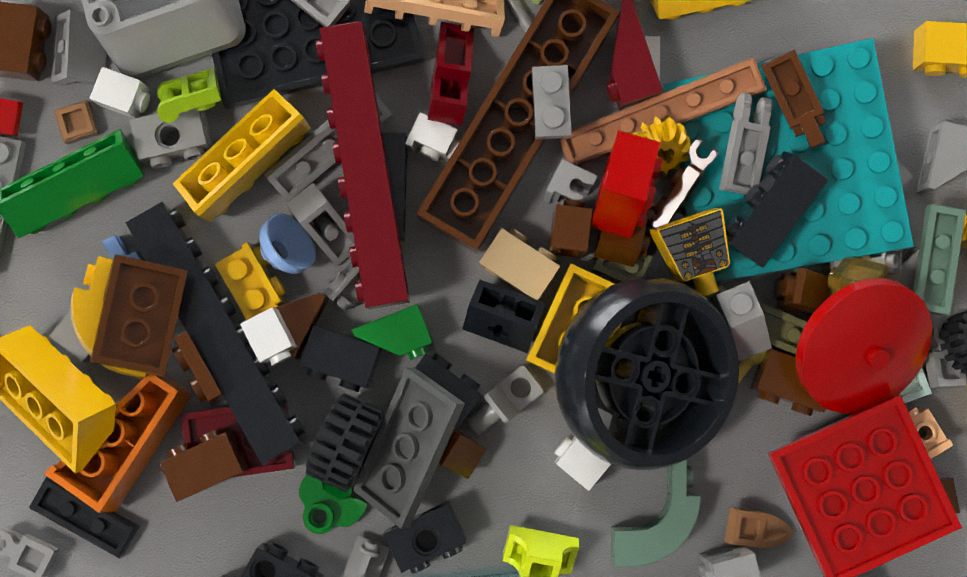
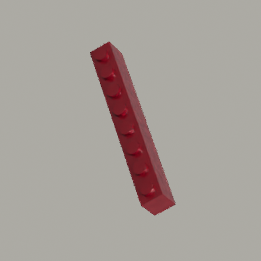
M362 21L320 28L322 40H316V48L319 61H325L327 74H322L321 78L325 95H331L333 108L327 109L329 126L331 130L336 129L338 142L333 143V153L336 164L342 163L344 177H338L341 197L347 198L349 211L344 212V220L347 233L353 232L355 246L349 247L352 266L353 268L359 267L361 281L355 282L357 299L359 303L364 302L365 308L369 310L411 303L366 30Z

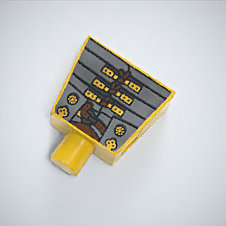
M711 208L649 229L669 271L676 281L685 282L693 279L696 290L704 296L719 291L713 272L730 265L722 208Z

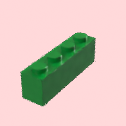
M118 129L0 188V214L18 238L27 234H37L47 224L59 218H69L79 208L89 203H99L109 193L121 187L128 188L136 184L144 176L142 162L138 160L137 153L122 130Z

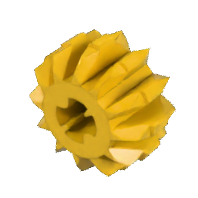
M655 116L653 124L647 125L642 122V131L633 133V135L660 142L657 157L663 158L660 171L664 176H667L668 170L672 168L679 170V162L689 161L688 151L691 147V140L687 136L685 127L681 123L675 124V121L670 116L664 122H661Z

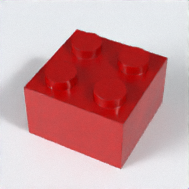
M618 130L604 170L590 227L631 238L635 227L643 226L647 210L652 205L656 187H653L654 181L658 178L663 158L657 157L660 142Z

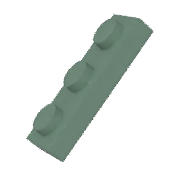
M933 204L927 205L925 208L913 292L924 301L929 313L948 316L951 313L966 210Z

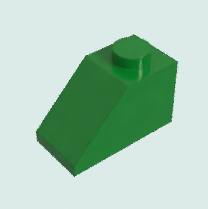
M418 304L352 329L355 337L399 356L408 354L410 360L429 353L427 346L434 344Z

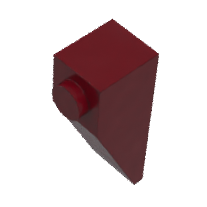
M622 0L620 4L609 82L606 83L609 100L611 103H617L619 111L658 96L663 91L633 0Z

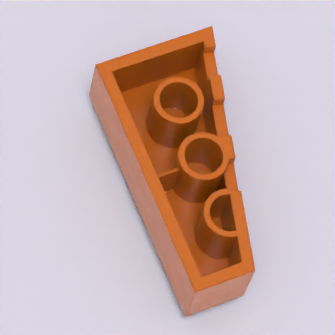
M147 374L117 403L114 431L82 471L75 474L60 460L56 465H52L44 474L97 512L117 511L193 393L167 375Z

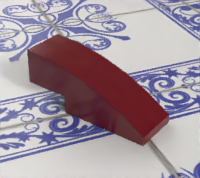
M442 21L440 23L427 120L462 126L467 108L468 83L472 71L474 28L472 27L469 32L462 31V25Z

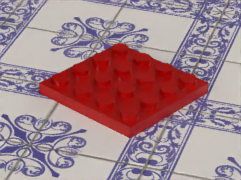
M894 395L767 453L823 577H856L962 528L901 395Z

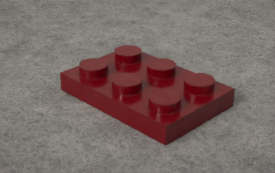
M285 404L283 406L288 413V406ZM230 407L180 414L184 444L188 443L189 448L202 443L200 436L220 428L222 434L233 431L249 467V470L234 477L295 468L293 451L269 466L262 465Z

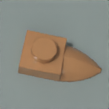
M730 507L724 539L726 543L755 548H771L781 545L794 536L792 529L783 520L774 515L759 510Z

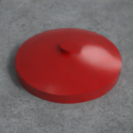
M885 278L861 280L835 292L812 314L800 336L796 351V371L802 387L824 408L844 414L857 413L894 395H898L912 382L928 355L932 340V321L929 310L924 301L908 287Z

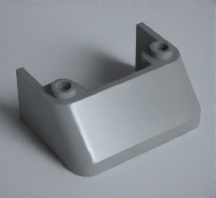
M82 0L89 28L120 72L133 78H142L236 46L245 35V23L239 0H180L123 20L121 10L113 3V0Z

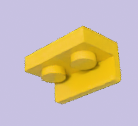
M245 242L241 245L242 248L215 263V266L246 320H249L272 307L286 304L282 295L287 292L278 276L271 277L265 267L269 262L263 259L260 246L254 247L253 244Z

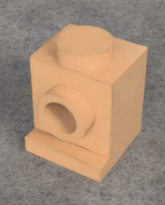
M916 406L907 408L917 431L923 427L927 434L921 440L930 459L953 446L951 440L947 439L929 408H917Z

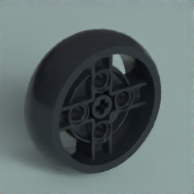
M640 277L624 280L611 285L592 297L580 308L568 325L562 337L555 363L556 396L561 413L572 434L585 448L601 460L615 466L633 470H654L669 467L687 460L704 448L715 437L726 421L736 397L739 379L737 348L731 329L723 315L699 291L682 282L664 277ZM640 309L637 322L623 326L611 336L614 330L627 317ZM685 323L691 333L694 347L683 334ZM659 334L657 343L655 344L656 335ZM619 361V368L615 372V365ZM595 380L601 400L613 413L609 430L604 425L597 407ZM640 404V409H639V411L636 413V409H637L638 405ZM668 423L662 429L657 431L658 426Z

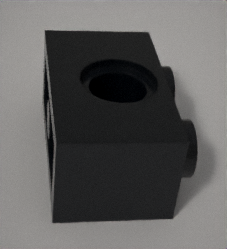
M449 500L416 515L411 526L408 528L400 529L395 525L384 532L386 541L401 573L409 569L411 574L420 572L431 565L430 559L441 554L443 559L452 557L463 550L461 545L466 543V536ZM425 530L433 532L437 538V543L431 548L422 547L417 540V535Z

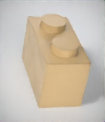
M501 228L480 260L479 266L522 295L539 300L560 268L555 263L557 257L542 247L536 251L527 245L528 238L519 231L511 228L507 232Z

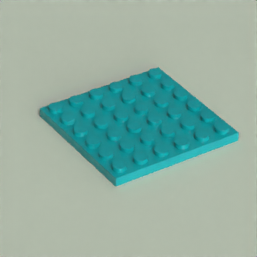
M874 38L797 54L822 106L826 124L819 127L826 145L813 151L805 135L796 137L793 130H790L761 67L762 64L769 61L757 63L767 92L752 97L749 122L754 123L753 115L760 98L764 97L772 101L769 121L771 128L760 182L767 174L766 168L775 156L781 155L783 151L798 156L829 181L764 268L758 266L728 245L730 265L713 272L716 283L914 247ZM710 74L663 84L664 93ZM736 104L683 125L687 131V136L691 140V145L698 139L704 141L699 148L700 156L707 158L713 149L719 151L717 159L708 166L703 178L685 204L687 216L711 208H722L724 222L726 223L733 214H738L745 204L744 198L746 195L719 190L732 121L735 120L733 113ZM690 154L689 161L679 162L680 168L682 166L684 168H687L688 165H691L692 160Z

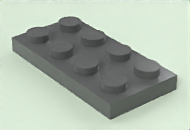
M415 367L405 368L353 490L400 529L410 527L465 403Z

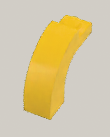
M98 256L95 265L89 263L87 265L83 284L88 285L89 289L85 290L75 287L71 297L70 310L73 328L81 345L90 356L113 259ZM102 365L111 371L130 377L142 379L146 375V373Z

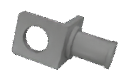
M521 365L484 396L487 403L474 414L467 417V422L473 431L479 435L483 434L487 428L500 418L507 424L519 411L544 392V387L526 365ZM523 378L530 383L531 391L528 396L519 397L513 392L512 384L515 379Z

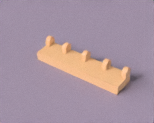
M366 0L364 13L372 14L374 7L394 10L395 19L401 20L404 12L429 17L428 24L436 26L438 19L462 23V31L466 32L470 31L471 25L491 28V36L499 37L505 21L504 0Z

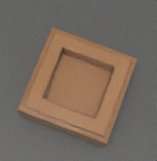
M85 100L54 110L65 144L68 145L100 135L89 101Z

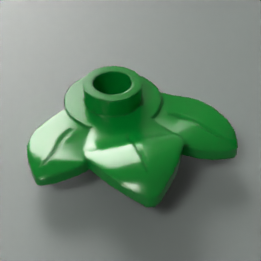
M309 475L304 477L299 487V497L305 506L303 511L304 525L315 534L327 533L334 526H351L362 517L367 503L361 499L350 497L352 488L344 492ZM321 509L326 512V521L318 522L315 519L316 510Z

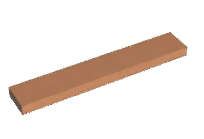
M753 57L571 130V138H559L566 160L576 166H580L610 154L618 130L630 134L641 132L642 122L651 125L655 116L661 122H664L670 116L675 121V124L681 123L684 125L734 105L737 101L736 99L742 93L755 97L767 92V89Z

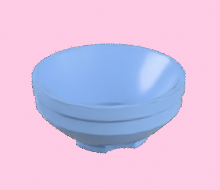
M277 213L269 217L261 226L259 234L260 252L263 259L268 261L273 268L286 273L297 274L313 265L316 258L315 244L312 237L298 220L290 215ZM273 246H275L280 251L282 257L277 253Z

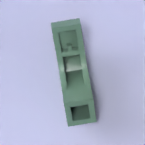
M687 460L667 467V498L662 511L654 520L636 527L611 526V562L614 567H637L657 562L673 553L687 539L697 520L701 496L695 493H687V487H692L693 479L692 467L687 466Z

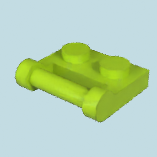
M214 67L165 81L157 89L158 98L161 101L157 108L158 117L166 123L176 121L181 112L191 109L204 111L214 107L216 102L221 101L219 83Z

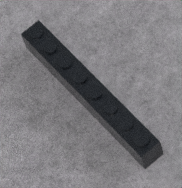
M160 202L125 222L148 262L188 270L178 317L262 465L269 466L304 445L305 443L301 435L305 434L303 426L296 415L289 417L283 406L288 403L284 393L278 385L272 387L266 376L271 373L268 365L260 363L257 357L254 356L242 327H238L232 315L237 313L233 304L226 295L220 296L215 287L220 284L211 267L207 266L204 268L198 258L203 255L199 245L193 237L187 239L182 228L186 226V223L177 208L171 210L163 202Z

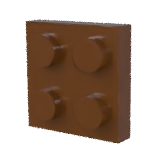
M187 331L174 337L177 347L172 349V352L183 371L186 372L191 369L195 378L189 380L200 402L208 400L210 405L213 406L224 400Z

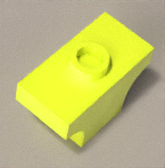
M510 525L503 550V561L513 565L518 570L519 577H558L561 574H571L579 550V538Z

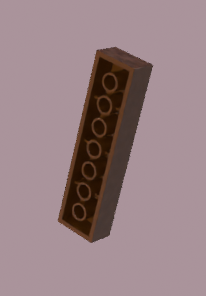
M545 0L416 213L420 221L477 254L546 140L535 139L532 67L568 65L569 97L571 99L616 24L620 13L619 10L602 0Z

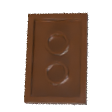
M115 254L90 362L165 376L188 270Z

